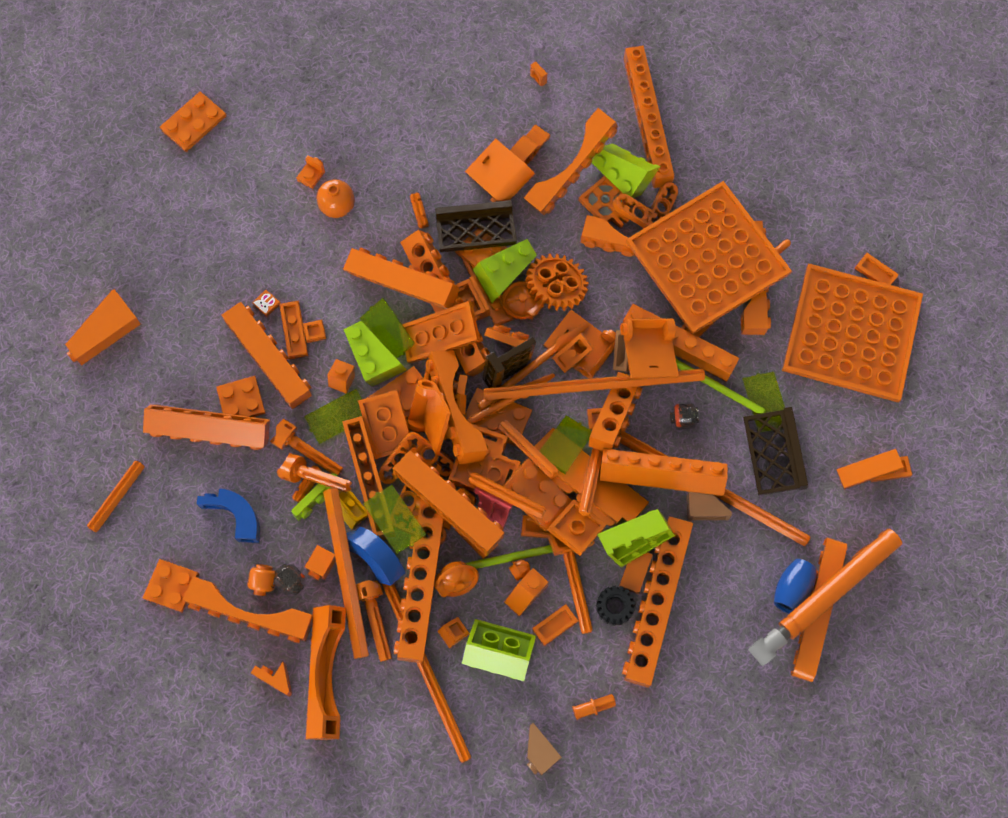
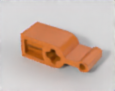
M535 124L529 133L522 136L510 151L528 165L537 155L542 145L549 140L550 134Z

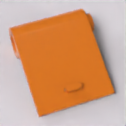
M496 138L465 170L475 182L492 196L491 202L511 200L535 175L528 165Z
M570 310L543 346L549 349L555 344L558 337L567 333V330L569 332L588 321L573 310ZM589 323L582 334L594 349L572 368L588 379H592L615 349L616 333L612 330L601 332Z
M625 319L621 323L620 333L624 336L631 379L679 377L672 342L676 331L674 319Z
M421 379L417 382L407 423L411 431L417 433L425 432L435 455H439L445 433L448 431L451 412L437 384L430 380Z

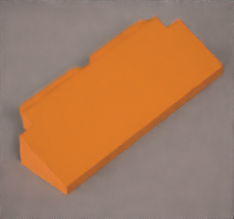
M552 428L535 447L559 470L557 476L551 480L565 493L570 494L574 491L578 494L576 500L580 503L590 456L556 429ZM599 472L591 512L606 523L607 526L617 525L622 518L625 521L637 518L649 504V501L627 484L600 481Z

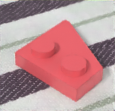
M476 487L474 492L479 497L478 507L487 513L489 520L498 522L504 529L513 505Z

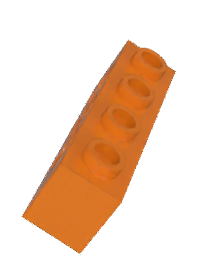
M618 372V373H617V376H626V375H627V374H624V373H621V372ZM637 386L610 389L591 432L589 447L603 451V449H618L622 439L620 437L621 431H626L629 423L627 417L628 415H633L636 406L634 401L635 399L639 400L643 388Z

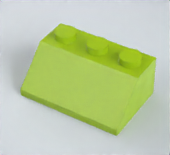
M475 619L466 643L462 664L524 681L536 635Z

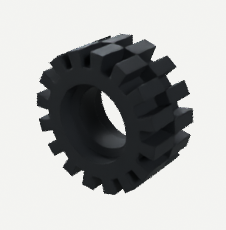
M614 585L611 588L607 587L598 597L596 603L597 614L607 624L609 623L613 626L622 625L634 613V597L632 594H629L628 589L625 590L622 586L616 587ZM612 598L620 599L624 605L623 611L618 614L610 612L607 607L608 601Z

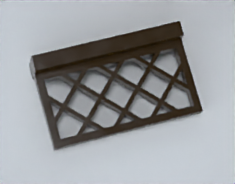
M512 200L435 208L440 253L517 244ZM509 218L510 220L506 225L499 222L500 219ZM488 220L491 222L487 227L479 224L481 221ZM462 223H471L467 229L460 226ZM441 225H452L448 231L441 228ZM494 225L501 228L497 234L490 230ZM475 227L482 230L478 236L471 233ZM456 229L463 232L459 238L452 235ZM506 231L512 235V239H503L500 236ZM486 233L493 237L490 241H484L481 238ZM466 236L474 239L471 243L462 241ZM447 238L454 241L452 245L443 246V242Z
M533 337L498 358L494 352L486 356L482 379L488 388L500 387L503 380L530 364L536 345Z
M787 407L780 411L743 417L758 496L807 489L808 481L792 407ZM780 416L781 425L778 429L768 424L771 417ZM757 420L763 425L756 433L749 428L748 421ZM765 426L775 432L769 441L759 435ZM777 434L785 438L786 443L782 448L771 443ZM757 437L767 443L761 452L753 447V442ZM769 445L779 451L773 460L763 454ZM781 453L789 458V464L786 468L775 462ZM760 457L770 462L765 472L757 467ZM773 465L783 471L777 480L767 474ZM787 473L793 477L794 485L785 486L779 481ZM765 476L775 482L771 489H761L760 482Z

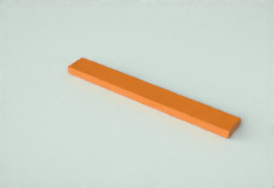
M337 487L330 488L324 491L323 494L344 607L346 608L354 659L367 657L369 652L341 502Z

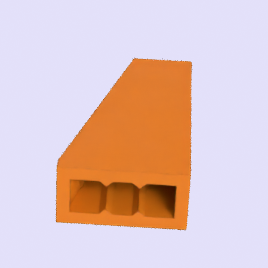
M115 289L106 296L65 344L69 349L67 355L73 362L78 361L81 365L85 364L141 325Z

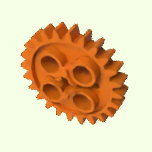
M550 253L547 258L541 255L540 260L536 258L534 263L530 264L525 282L528 283L526 288L531 289L529 295H536L534 300L540 299L541 306L546 303L548 304V309L554 306L556 311H558L559 307H562L565 311L567 306L570 309H573L574 305L578 306L588 291L587 286L589 282L586 281L587 275H582L584 269L578 270L579 263L573 265V259L567 261L565 255L561 259L558 254L553 258Z

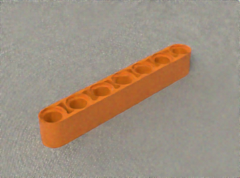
M825 538L823 542L825 547L824 551H821L818 562L820 567L819 571H817L815 587L811 594L843 567L847 543ZM833 606L800 633L798 641L800 646L799 650H796L793 661L795 666L794 670L791 671V676L810 682L814 681Z

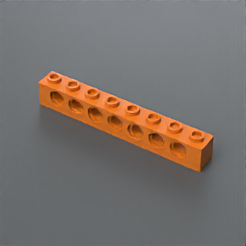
M644 45L625 48L624 64L647 162L653 165L661 166L651 181L653 189L660 188L668 182L673 183L674 171Z
M418 229L400 242L411 265L419 268L421 273L426 274V271L430 272V268L433 266L431 273L436 274L438 279L443 280L444 277L450 279L448 276L450 272L440 260L442 256L432 244L434 241L429 233ZM458 294L453 306L465 303ZM431 304L435 313L445 310L444 308ZM480 333L481 341L454 349L466 375L475 376L484 371L486 356L491 354L482 343L483 337ZM474 347V354L471 355V350Z
M417 496L416 508L419 509V514L414 516L413 529H416L415 537L411 536L410 549H413V554L407 560L406 569L410 570L409 578L405 577L403 590H406L407 594L406 599L402 598L400 611H403L404 614L403 620H398L397 632L401 634L400 641H395L394 654H397V660L423 663L444 518ZM427 510H432L435 512V516L427 518L424 516V513ZM424 530H429L432 532V536L426 539L421 536V533ZM425 550L430 555L426 559H421L418 557V553ZM418 571H424L427 576L423 580H418L414 575ZM414 592H421L424 595L420 601L413 600L411 596ZM416 612L420 615V619L417 622H411L408 616ZM410 633L417 636V641L413 644L405 641V637Z
M671 516L668 517L667 522L678 544L671 545L667 540L655 547L654 553H658L656 561L652 560L649 572L653 574L651 581L647 580L645 584L646 600H641L638 610L642 615L640 621L636 620L633 629V633H636L635 641H630L627 651L628 654H631L629 662L625 661L622 674L625 675L624 681L648 688L652 684L693 526L691 522ZM669 556L673 564L666 565L662 557ZM664 576L667 579V584H659L657 577ZM652 596H659L662 599V604L655 605L652 602ZM654 616L657 624L654 626L649 625L646 617ZM642 636H648L651 639L652 643L650 646H644L641 643ZM638 656L643 657L646 660V666L639 667L635 662V658Z

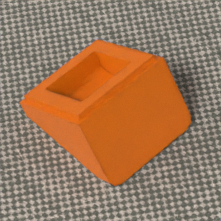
M459 617L444 624L437 631L449 649L470 634Z

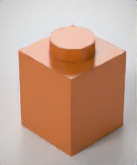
M336 359L327 374L328 387L347 394L355 378L354 365Z
M317 545L305 565L306 570L309 571L307 575L316 580L320 578L326 580L336 562L335 554Z

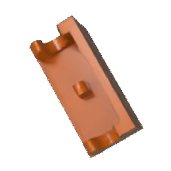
M473 276L456 284L459 288V297L464 302H472L476 321L490 316V308Z

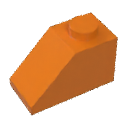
M532 568L518 583L504 603L520 617L548 587L549 582Z

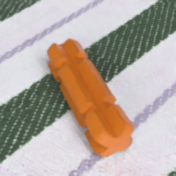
M411 194L410 200L418 227L420 229L427 228L429 224L420 194Z
M313 465V466L311 467V468H313V469L322 471V470H321L319 467H317V466H314V465ZM303 479L298 487L299 490H296L292 496L293 500L299 503L310 492L316 482Z

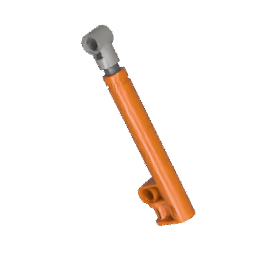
M891 529L881 532L876 540L859 550L850 562L789 613L787 618L781 620L778 629L774 628L765 638H760L748 648L749 652L762 667L777 655L776 651L787 644L789 638L795 639L800 632H803L903 544L901 538Z

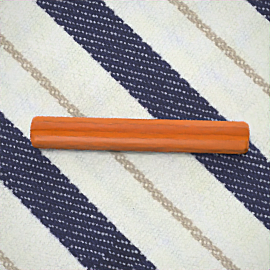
M505 420L500 423L499 430L508 436L536 466L551 479L557 476L558 468L509 421Z
M595 448L591 451L578 510L582 516L591 514L602 463L603 451Z
M136 460L132 463L87 524L89 529L94 532L99 531L143 471L145 466Z
M472 472L468 482L539 519L546 512L545 507L476 472Z
M571 551L564 553L563 557L581 633L587 634L592 632L593 628L575 553Z

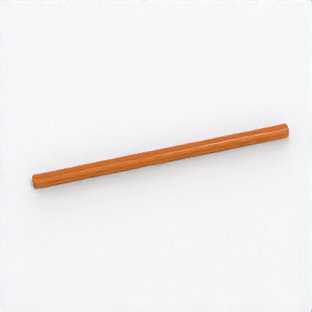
M704 369L678 371V378L631 379L630 375L492 387L484 389V399L493 400L705 380Z
M621 431L620 437L622 439L620 443L638 453L667 456L634 436ZM726 488L724 496L714 495L802 546H806L810 540L808 534Z
M394 583L391 586L382 584L397 620H403L404 612L400 611L401 598ZM410 633L405 637L409 644L417 641L415 634ZM424 654L423 663H417L460 762H466L471 759V755L426 654Z

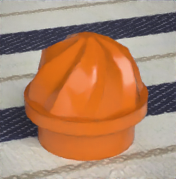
M522 559L513 561V565L509 567L517 581L523 579L530 571V564Z

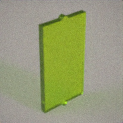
M385 298L379 300L374 306H370L369 310L360 317V320L397 359L401 355L404 356L405 352L415 344Z
M774 371L764 374L757 373L754 376L742 378L748 399L766 410L765 413L784 410L785 405ZM780 416L771 417L768 424L778 429L781 425ZM755 420L757 430L759 431L763 424ZM765 426L761 433L771 431V429Z
M357 389L304 416L310 427L309 431L313 432L319 444L345 431L342 421L362 416L358 400L362 398Z
M566 415L543 445L540 452L559 471L566 474L589 441L592 431L584 427L581 422L578 423Z
M390 485L380 493L376 492L374 497L363 503L396 554L409 546L413 547L416 541L426 535L393 485Z

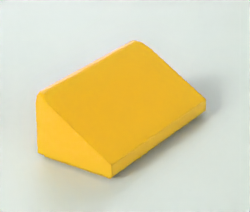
M338 490L344 521L352 530L368 517L367 510L351 490L346 493Z

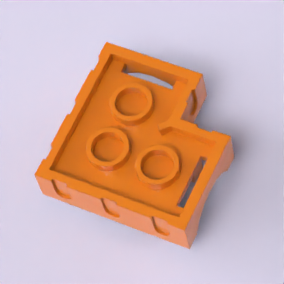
M471 424L483 435L490 436L497 441L484 438L488 451L482 462L459 464L456 458L453 471L450 473L448 480L457 487H465L467 490L474 492L476 486L468 481L472 472H476L503 486L509 470L513 471V475L521 465L520 461L511 460L503 456L508 436Z

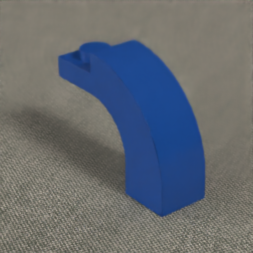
M219 489L218 497L216 494L211 493L197 496V505L201 509H223L234 514L236 519L235 539L238 542L259 543L260 524L258 517L250 504L242 496L226 489Z
M363 527L346 533L349 551L360 556L369 565L378 583L391 586L406 573L395 553L376 534Z

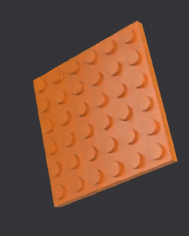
M724 181L626 239L627 245L692 335L784 279L792 272Z
M808 263L782 371L899 403L903 394L923 293Z

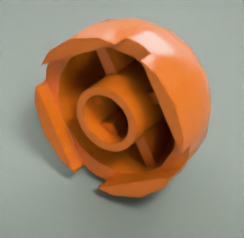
M336 179L328 180L318 189L316 197L318 208L326 216L331 218L344 217L353 209L355 204L354 193L346 182Z

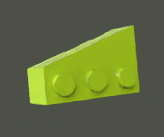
M613 143L606 145L592 159V164L623 194H627L632 198L643 194L661 167L647 162L642 157L638 158L632 155L631 152Z
M528 239L480 261L474 267L473 271L491 303L501 295L537 256Z
M362 321L343 329L363 378L371 387L407 371Z
M658 509L649 511L642 516L597 534L608 556L620 567L625 566L675 536L664 515Z

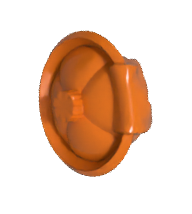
M525 281L514 282L504 290L502 305L510 316L517 319L532 320L544 305H540V299L534 300L536 295H529L531 289L526 288L528 283Z
M455 561L447 564L437 574L434 587L443 598L446 596H461L475 587L479 580V573L476 568L464 562Z

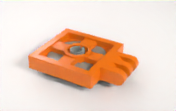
M605 176L578 198V201L594 217L606 219L608 223L612 220L619 228L624 226L623 222L627 223L629 221L628 218L618 213L613 207V200L623 193ZM621 200V206L624 207V201Z

